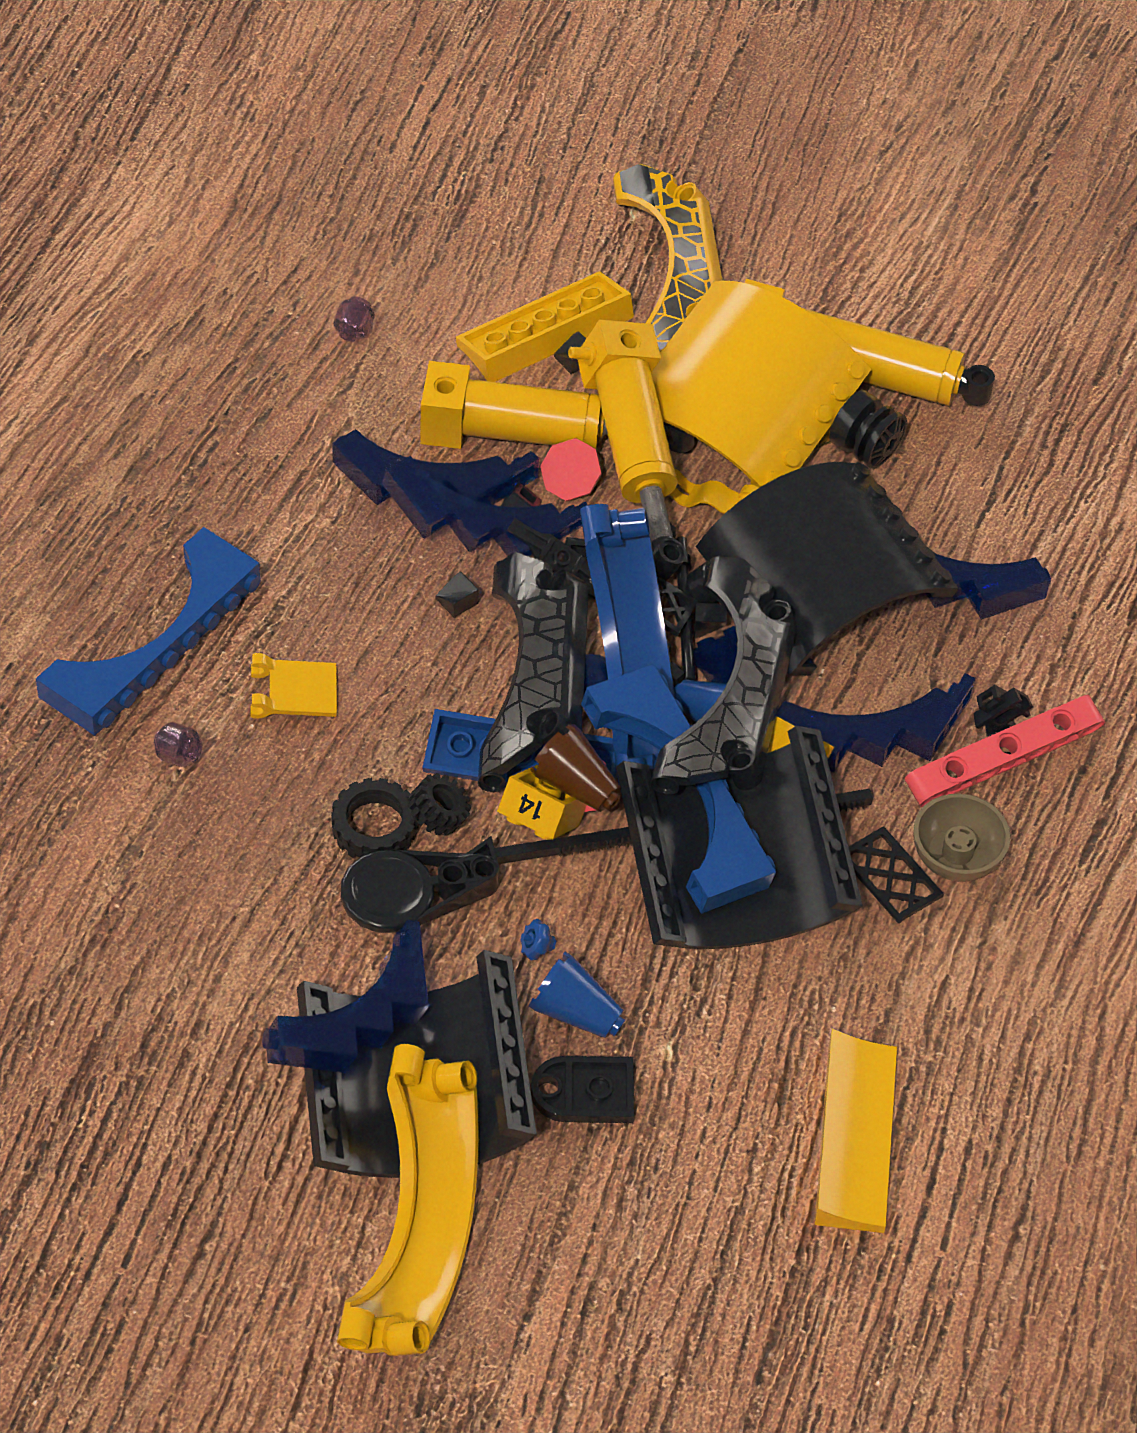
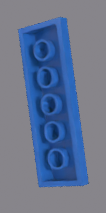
M435 709L422 767L423 772L440 773V775L445 774L450 777L478 781L480 749L496 719ZM583 733L601 760L606 763V767L616 780L617 770L613 738ZM546 744L542 745L541 748L508 771L507 782L510 776L539 765L535 758Z

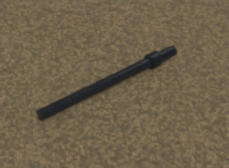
M680 536L676 540L685 547L687 557L676 571L677 584L680 590L687 593V577L692 569L691 556L688 554L687 538ZM678 597L679 607L689 606V603ZM690 614L680 631L682 671L685 672L684 680H695L692 614Z

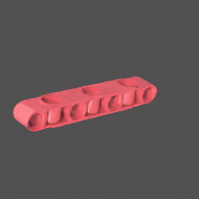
M1084 695L923 765L910 772L904 780L919 806L923 807L937 797L958 793L1089 735L1105 724V720L1090 695ZM1054 724L1060 725L1064 731L1057 729ZM1000 747L1007 748L1011 754L1004 753ZM946 770L954 772L958 778L949 776Z

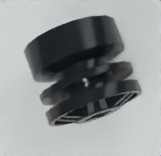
M860 390L854 393L839 410L830 428L829 439L831 443L845 452L851 453L854 451L853 454L857 460L863 461L866 466L875 469L885 463L897 449L906 431L907 418L902 413L895 412L891 406L883 407L882 401L868 391Z

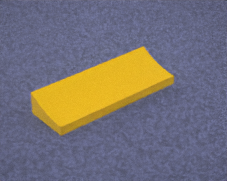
M598 271L456 336L457 347L471 359L487 381L496 382L554 355L578 331L587 339L599 320L626 322L634 318L631 293L601 271Z
M835 1029L831 1030L828 1046L815 1225L884 1233L887 1213L897 1046L865 1041Z

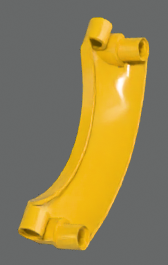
M400 1044L394 1048L387 1084L400 1155V1193L393 1234L387 1251L374 1275L362 1289L345 1300L337 1343L340 1346L367 1354L385 1352L389 1356L423 1354L428 1350L452 1297L464 1260L474 1212L479 1140L476 1069L470 1061L444 1064L438 1058L424 1060L425 1052L423 1049L410 1044Z

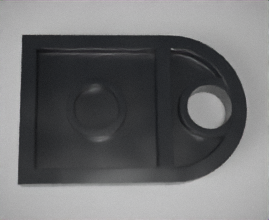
M558 1056L542 1063L532 1077V1101L541 1114L558 1122L633 1123V1057ZM550 1083L557 1087V1091L552 1094H544L539 1090V1087L542 1084Z

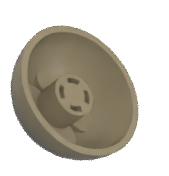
M948 794L931 800L919 811L914 822L913 838L920 859L933 873L947 880L968 882L987 876L1001 864L1009 849L1010 830L1004 816L989 802L968 794Z

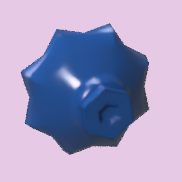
M534 919L529 925L525 926L524 933H522L520 939L522 944L521 953L530 960H537L547 951L554 950L556 945V939L554 936H551L549 926L539 919Z

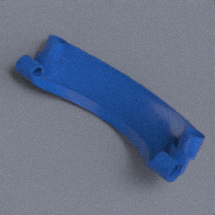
M593 504L580 508L586 556L600 620L608 680L654 664L658 672L665 676L668 682V689L675 699L667 635L646 508L619 512L617 509L609 510L607 504ZM612 730L616 766L623 761L646 764L649 765L650 769H654L660 749L635 736Z

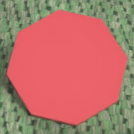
M577 438L552 445L540 465L545 489L566 502L590 495L602 475L597 450Z

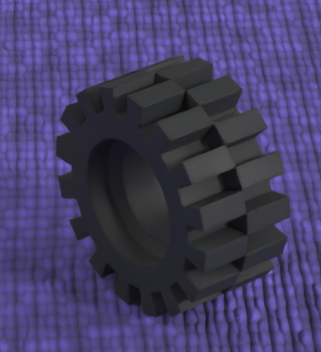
M435 773L433 776L431 774L427 775L411 792L408 799L410 800L408 804L409 809H414L411 813L412 817L420 819L417 823L420 826L423 824L427 825L426 831L430 833L435 829V835L439 836L442 833L445 836L451 832L453 833L470 815L469 811L471 810V805L468 804L470 801L469 796H463L466 790L463 787L459 789L456 786L458 782L455 779L450 782L449 776L445 774L442 778L440 773Z

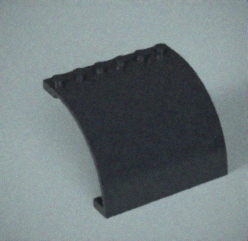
M827 462L810 465L791 471L766 483L728 510L696 545V548L706 562L716 556L744 558L772 586L774 592L772 600H782L789 603L797 625V633L787 669L789 676H811L817 666L810 656L834 634L862 615L903 597L921 593H930L932 597H953L959 589L952 580L950 572L940 565L935 558V553L919 538L918 531L909 525L902 516L903 513L900 508L894 505L888 498L886 490L877 484L870 475L869 468L860 462Z
M794 726L788 731L790 744L767 753L762 779L755 788L740 790L734 785L731 774L728 775V778H724L735 803H739L742 807L744 818L749 827L758 834L762 849L766 855L772 858L776 873L769 888L702 914L686 888L692 871L699 869L702 865L708 846L709 827L707 813L696 786L680 785L677 793L663 795L651 787L650 782L654 769H650L649 765L623 761L616 766L654 945L689 949H723L756 945L814 930L834 922L863 906L820 730L801 726Z
M483 950L476 956L479 974L440 989L409 995L382 997L347 995L333 992L332 987L303 981L297 986L314 1167L359 1176L400 1178L398 1137L387 1092L394 1048L400 1044H410L423 1049L425 1052L424 1060L438 1058L444 1064L470 1061L474 1065L477 1073L478 1164L502 1156L537 1135L512 957Z

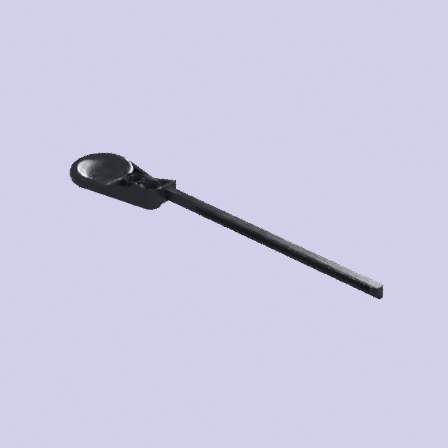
M870 789L836 794L840 812L842 809L847 812L848 808L853 811L855 807L857 809L859 807L864 809V806L872 804L873 796ZM629 827L497 848H494L492 837L490 836L466 854L378 850L361 856L347 868L341 880L340 900L347 915L360 927L377 933H398L493 895L498 889L499 864L553 855L561 857L562 854L567 856L568 853H571L573 855V852L579 854V851H583L585 854V850H589L591 853V849L597 852V848L603 850L604 847L609 849L610 846L614 848L616 845L620 848L623 844L625 847L626 844L632 846ZM425 865L439 867L438 875L431 876ZM434 892H437L444 901L432 907Z

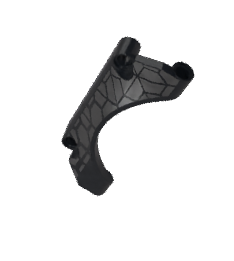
M516 552L498 561L494 565L492 596L499 600L508 601L514 610L518 623L519 646L514 674L505 701L480 749L478 786L487 792L503 790L507 783V772L541 748L558 732L563 736L570 730L566 726L575 724L583 733V707L581 703L584 694L590 585L566 569H560L553 574V567L548 563Z
M716 556L709 561L702 588L726 609L735 624L737 633L736 661L731 677L714 705L692 727L664 745L659 751L650 784L653 790L660 794L673 795L678 792L680 785L691 786L728 778L729 774H731L734 785L740 790H751L762 779L764 764L797 633V625L789 603L782 600H772L774 594L772 586L744 558Z

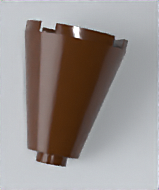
M575 724L566 726L570 730L563 736L558 732L535 758L539 765L537 769L531 767L532 774L599 812L605 809L608 811L612 810L621 799L619 795L621 791L620 785L582 731Z

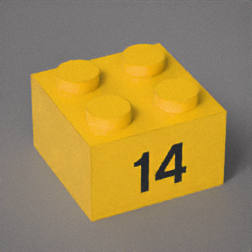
M528 768L509 777L497 812L507 816L506 819L515 825H525L534 830V834L538 837L553 840L579 827L587 805L538 779L532 774L531 768Z

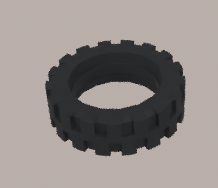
M372 778L363 779V782L358 784L356 781L349 785V789H343L338 794V800L333 802V812H331L332 833L334 839H337L339 848L342 851L346 849L348 855L353 858L378 850H408L411 846V840L416 838L418 817H412L411 813L414 809H409L408 806L410 792L407 789L404 791L401 785L393 782V784L388 783V779L379 778V781H372ZM379 803L392 807L400 814L402 821L399 827L390 834L380 837H367L352 829L348 824V818L360 806Z

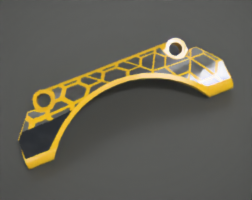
M638 164L617 172L613 177V184L618 205L632 206L650 213L660 221L667 236L669 268L666 282L654 310L645 323L653 324L661 353L713 282L723 280L709 201L694 183L688 182L677 186V180L671 174Z

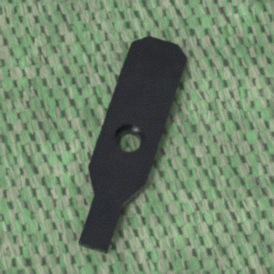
M517 518L513 519L506 531L528 545L535 559L551 565L554 573L560 569H566L590 585L589 596L595 598L588 562L584 556L577 553L554 535L539 533ZM559 552L566 555V562H561L558 559L557 554Z

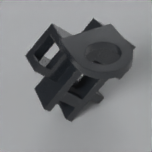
M993 685L976 696L979 710L973 713L975 727L979 729L985 725V733L989 737L1016 725L1014 719L1021 715L1026 718L1029 717V710L1033 708V705L1028 695L1016 688L1006 691L997 685Z

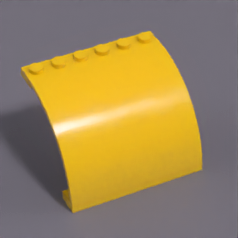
M715 281L661 351V359L651 374L663 422L685 431L716 450L740 469L751 480L750 483L760 488L782 475L800 469L832 425L841 407L856 392L872 369L832 329L793 302L754 285L736 281Z

